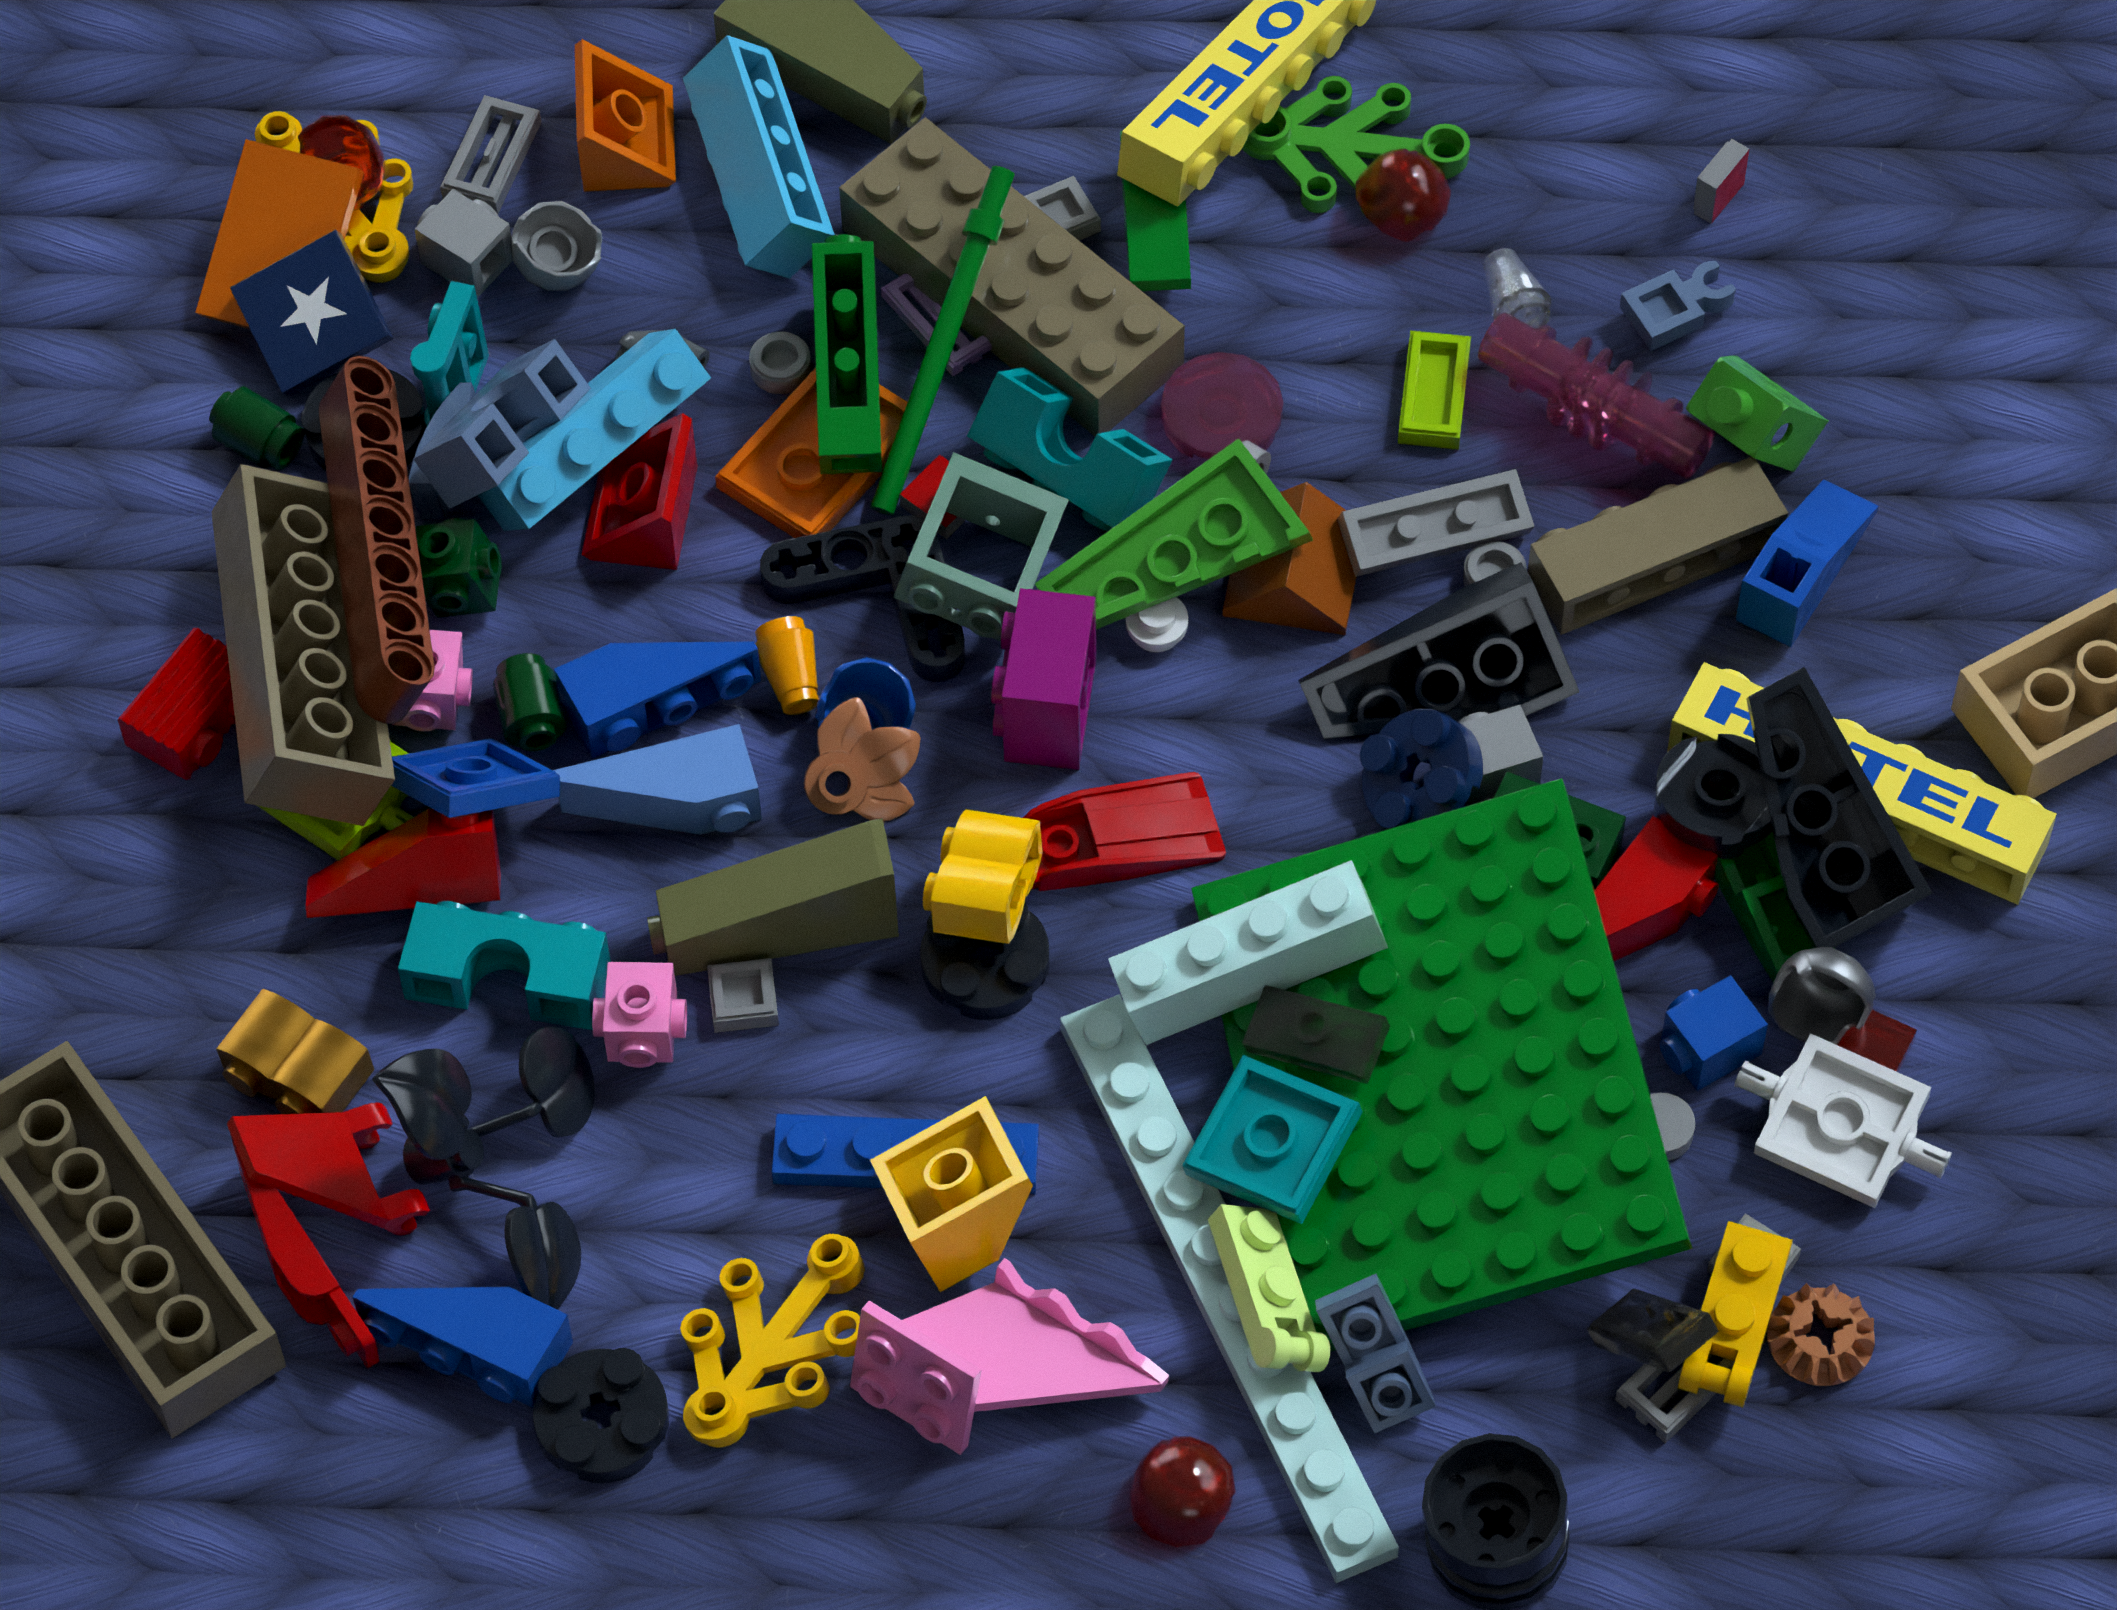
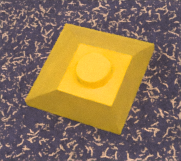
M986 1096L870 1159L909 1242L940 1292L999 1260L1033 1187Z

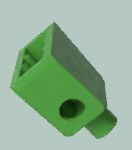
M1736 355L1719 357L1686 406V410L1746 454L1795 472L1829 421ZM1788 423L1784 436L1780 441L1774 443L1772 438L1777 430Z

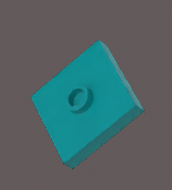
M1243 1055L1186 1157L1182 1168L1186 1176L1302 1224L1363 1112L1359 1102Z

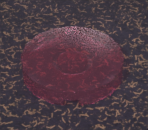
M1217 352L1197 356L1176 369L1164 387L1161 401V418L1166 436L1179 452L1192 459L1194 454L1209 460L1238 438L1241 442L1248 440L1267 450L1275 440L1276 432L1281 427L1284 401L1279 383L1265 366L1244 355Z

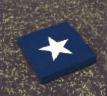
M337 230L326 234L230 287L281 392L286 396H290L340 369L349 358L363 356L394 339L342 234Z

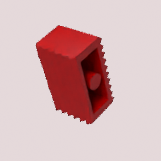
M198 627L193 628L117 719L125 745L184 780L190 779L193 771L198 770L199 765L201 767L208 766L221 749L223 734L228 733L231 725L236 724L227 645H224L219 639H213L208 633L204 634Z

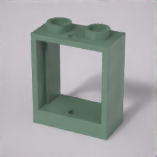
M953 452L893 598L908 603L923 613L935 614L969 628L979 636L1001 641L1005 611L1016 612L1020 588L1033 589L1069 499ZM946 512L1032 547L1014 592L927 557Z

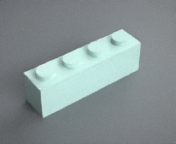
M1351 860L1108 958L1127 1012L1144 1043L1148 1045L1384 950L1388 946L1368 894Z

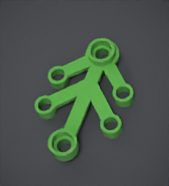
M1329 76L1318 83L1316 90L1290 106L1283 108L1279 105L1277 112L1268 123L1260 122L1248 135L1242 148L1246 154L1255 159L1275 160L1301 188V204L1305 209L1313 213L1327 212L1336 203L1337 184L1335 179L1325 172H1317L1300 150L1320 152L1359 193L1361 212L1369 219L1384 220L1389 218L1395 211L1396 189L1389 181L1379 179L1360 157L1423 164L1433 176L1449 179L1455 177L1466 168L1469 161L1470 140L1463 129L1452 124H1439L1431 127L1424 134L1423 139L1364 133L1382 121L1389 124H1397L1406 120L1411 108L1410 91L1399 83L1384 84L1377 90L1375 97L1348 112L1352 103L1351 84L1340 76ZM1330 93H1337L1343 97L1337 100H1332L1327 98L1326 95ZM1388 100H1396L1402 104L1399 106L1391 107L1386 105L1384 102ZM1320 114L1329 117L1342 116L1324 128L1304 126ZM1262 134H1272V135H1274V136L1265 137V136H1261V135H1262ZM1439 155H1449L1451 157L1443 158L1439 157ZM1323 189L1328 193L1323 196H1316L1311 194L1310 191ZM1373 196H1382L1386 198L1387 201L1383 203H1375L1369 200V198Z

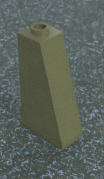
M725 0L713 13L716 44L728 35L770 49L783 86L890 144L893 143L905 127H913L924 113L927 97L924 95L923 68L854 0Z
M883 818L860 823L656 890L659 915L647 917L653 955L666 953L668 963H673L675 976L707 971V965L767 958L774 959L898 937L895 878Z

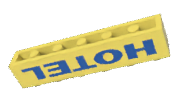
M1253 0L1122 131L1117 176L1178 207L1195 189L1202 190L1206 187L1216 167L1228 155L1233 157L1240 152L1248 135L1260 122L1266 124L1273 118L1280 102L1292 90L1299 91L1306 84L1312 69L1324 57L1329 59L1335 55L1344 37L1355 25L1361 27L1367 22L1374 10L1376 0Z
M1704 662L1672 719L1667 752L1679 742L1698 736L1697 743L1717 741L1718 734H1733L1755 742L1746 698L1762 690L1763 687L1750 682L1746 676L1738 671L1719 669ZM1834 718L1912 858L2018 905L2048 847L2057 814L2045 809L2038 801L2031 797L2012 795L1991 786L1973 772L1963 769L1954 770L1926 758L1921 751L1910 745H1896L1868 733L1861 725L1854 721Z

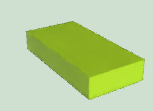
M1410 330L1398 444L1459 450L1471 336Z

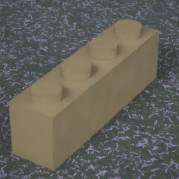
M1749 457L1734 464L1723 462L1709 469L1703 476L1681 485L1668 484L1651 493L1648 498L1623 508L1621 506L1609 507L1598 513L1592 520L1570 529L1557 528L1545 533L1537 542L1530 545L1528 574L1536 587L1542 604L1560 635L1757 557L1770 536L1788 518V511L1755 458Z

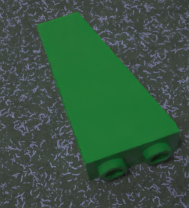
M834 235L826 238L825 243H812L820 474L882 472L874 241H861V238L855 235Z

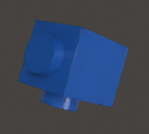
M1730 975L1701 992L1698 989H1691L1672 1001L1665 1012L1660 1050L1672 1071L1677 1075L1684 1073L1695 1089L1699 1091L1741 1067L1745 1061L1750 1062L1762 1055L1768 1024Z

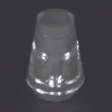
M1502 248L1490 253L1483 262V269L1485 271L1495 324L1500 329L1505 330L1510 336L1518 338L1528 337L1539 332L1550 319V295L1521 259L1518 258L1514 250Z

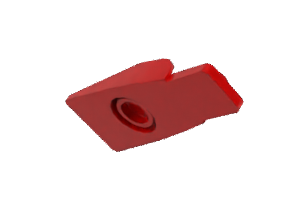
M1197 772L1078 790L1042 803L1031 809L1023 817L1040 821L1043 852L1038 873L1032 889L1038 888L1039 891L1129 880L1218 862L1226 856V849L1202 776Z
M231 1136L239 1171L278 1287L298 1316L307 1323L317 1325L327 1323L335 1342L347 1357L357 1352L367 1368L377 1364L380 1360L373 1335L340 1288L339 1283L277 1188L249 1179Z

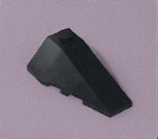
M1521 562L1463 587L1298 680L1324 739L1380 733L1382 728L1392 719L1415 709H1433L1459 722L1462 718L1476 712L1491 714L1521 705L1525 716L1580 692L1536 587Z
M1803 667L1746 698L1786 899L1814 948H1835L1909 909L1931 895L1932 891L1806 668Z

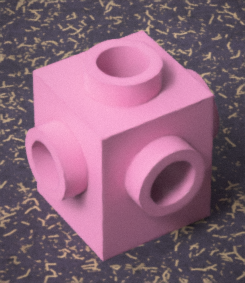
M430 630L435 666L434 676L404 719L392 725L408 726L417 731H432L435 729L455 730L458 706H470L473 670L471 668H463L462 632Z
M608 962L605 998H594L592 1013L593 1036L604 1037L608 1062H620L635 1068L649 1067L656 1062L673 1063L674 1038H686L687 1000L677 999L673 963Z

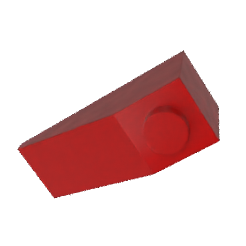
M428 809L308 877L305 905L307 918L415 908L416 901L437 904L441 901H453L460 904L500 901L501 869L494 810L448 818L434 809Z
M1654 816L1651 817L1594 890L1614 962L1678 932L1692 913L1697 917L1703 915L1715 898L1719 888V884L1713 881L1718 855L1712 851L1698 849L1682 842L1667 830L1661 820Z

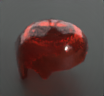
M344 114L321 116L302 129L298 135L300 153L356 167L364 172L353 211L362 208L378 193L384 180L386 161L374 134L367 127Z
M1406 148L1384 152L1359 175L1356 181V200L1366 218L1383 233L1398 240L1409 242L1426 230L1432 231L1448 213L1451 189L1443 170L1428 156L1416 150L1409 151Z
M1174 1436L1169 1440H1161L1145 1454L1135 1471L1129 1495L1134 1521L1150 1538L1174 1547L1206 1542L1212 1538L1218 1525L1231 1510L1233 1496L1236 1493L1233 1467L1213 1445L1194 1437Z

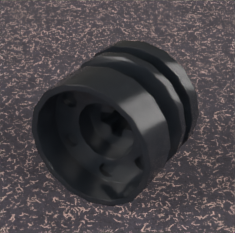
M1488 1433L1461 1440L1438 1458L1425 1480L1422 1513L1425 1526L1426 1549L1432 1570L1446 1590L1455 1598L1474 1608L1510 1610L1532 1604L1552 1589L1567 1564L1570 1536L1567 1492L1559 1468L1541 1448L1518 1436ZM1505 1530L1509 1531L1510 1537L1507 1539L1500 1535ZM1487 1531L1494 1534L1490 1540L1485 1539V1532Z

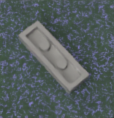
M1516 469L1342 511L1337 518L1355 577L1474 548L1485 542L1503 541L1527 535L1535 527Z

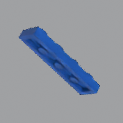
M776 1114L772 1162L773 1184L883 1188L870 1159L941 1120ZM1000 1122L1033 1185L1030 1194H1036L1039 1124Z

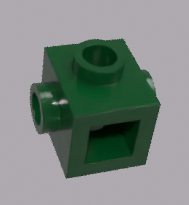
M451 518L437 524L416 526L425 601L435 615L441 618L496 611L502 558L497 545L489 541L475 519Z

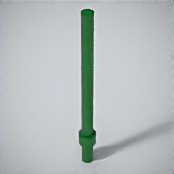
M992 166L978 207L971 208L962 230V234L966 236L963 249L870 506L871 509L889 516L894 515L900 498L899 494L903 490L989 246L997 245L1005 221L1000 215L1015 176L1014 172L1004 167Z

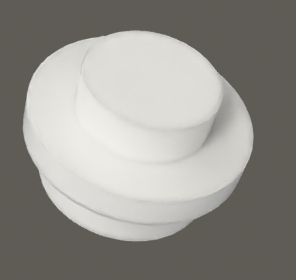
M1174 597L1126 617V629L1133 641L1144 650L1164 652L1173 648L1185 636L1188 629V612L1185 605L1177 597Z

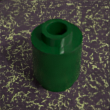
M245 386L237 388L232 393L230 391L224 392L213 405L209 416V421L213 424V439L261 468L271 466L276 470H283L295 458L304 440V429L296 424L294 415Z
M532 653L517 654L503 660L496 668L497 677L493 681V690L505 740L509 744L521 747L525 751H540L552 746L557 738L565 732L567 727L553 669L546 665L543 657Z

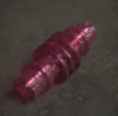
M1507 312L1499 315L1491 324L1478 350L1479 361L1509 377L1508 386L1511 390L1522 393L1526 389H1530L1548 400L1546 417L1552 425L1557 427L1564 426L1567 423V431L1571 436L1584 438L1588 435V443L1596 450H1604L1616 440H1619L1636 450L1635 459L1643 466H1648L1655 461L1685 479L1694 475L1705 460L1714 441V430L1682 413L1683 403L1675 397L1663 402L1649 394L1652 384V375L1649 371L1644 373L1631 386L1629 381L1634 369L1633 362L1627 359L1619 365L1613 374L1608 373L1614 355L1613 351L1609 348L1601 350L1592 362L1587 361L1593 344L1592 338L1588 336L1581 338L1570 349L1556 341L1557 332L1554 328L1542 325L1535 329Z

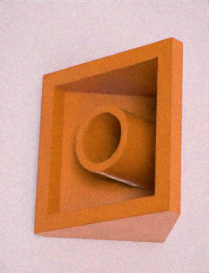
M583 39L575 44L576 130L584 192L669 187L676 182L673 85Z

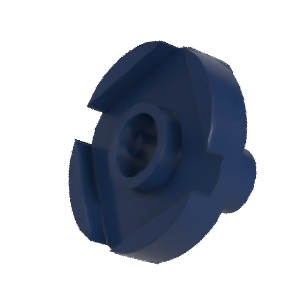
M1415 709L1400 714L1388 722L1379 734L1368 737L1360 750V762L1364 767L1362 772L1364 799L1376 822L1386 829L1466 807L1464 804L1470 797L1472 786L1479 789L1483 777L1482 752L1472 731L1463 724L1453 720L1450 716L1433 709ZM1421 762L1431 763V770L1424 774L1423 780L1425 785L1420 788L1418 784L1413 783L1414 772Z

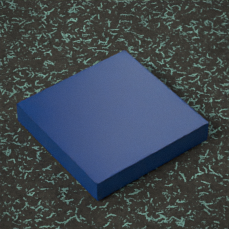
M492 738L392 757L395 780L391 786L448 818L560 797V775Z

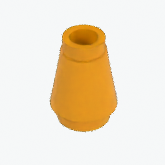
M797 616L773 619L759 626L755 631L757 638L755 644L758 648L759 663L778 701L781 703L783 712L788 715H795L816 708L819 698L817 694L818 684L813 631L806 628L804 620Z

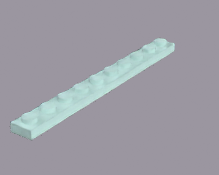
M1120 994L1061 1017L1060 1030L1335 1582L1338 1583L1398 1558L1399 1546L1311 1372L1298 1371L1292 1363H1288L1282 1369L1261 1368L1256 1365L1208 1222V1218L1221 1204H1225L1217 1188L1186 1176L1182 1165L1195 1142L1144 1041L1131 1020Z

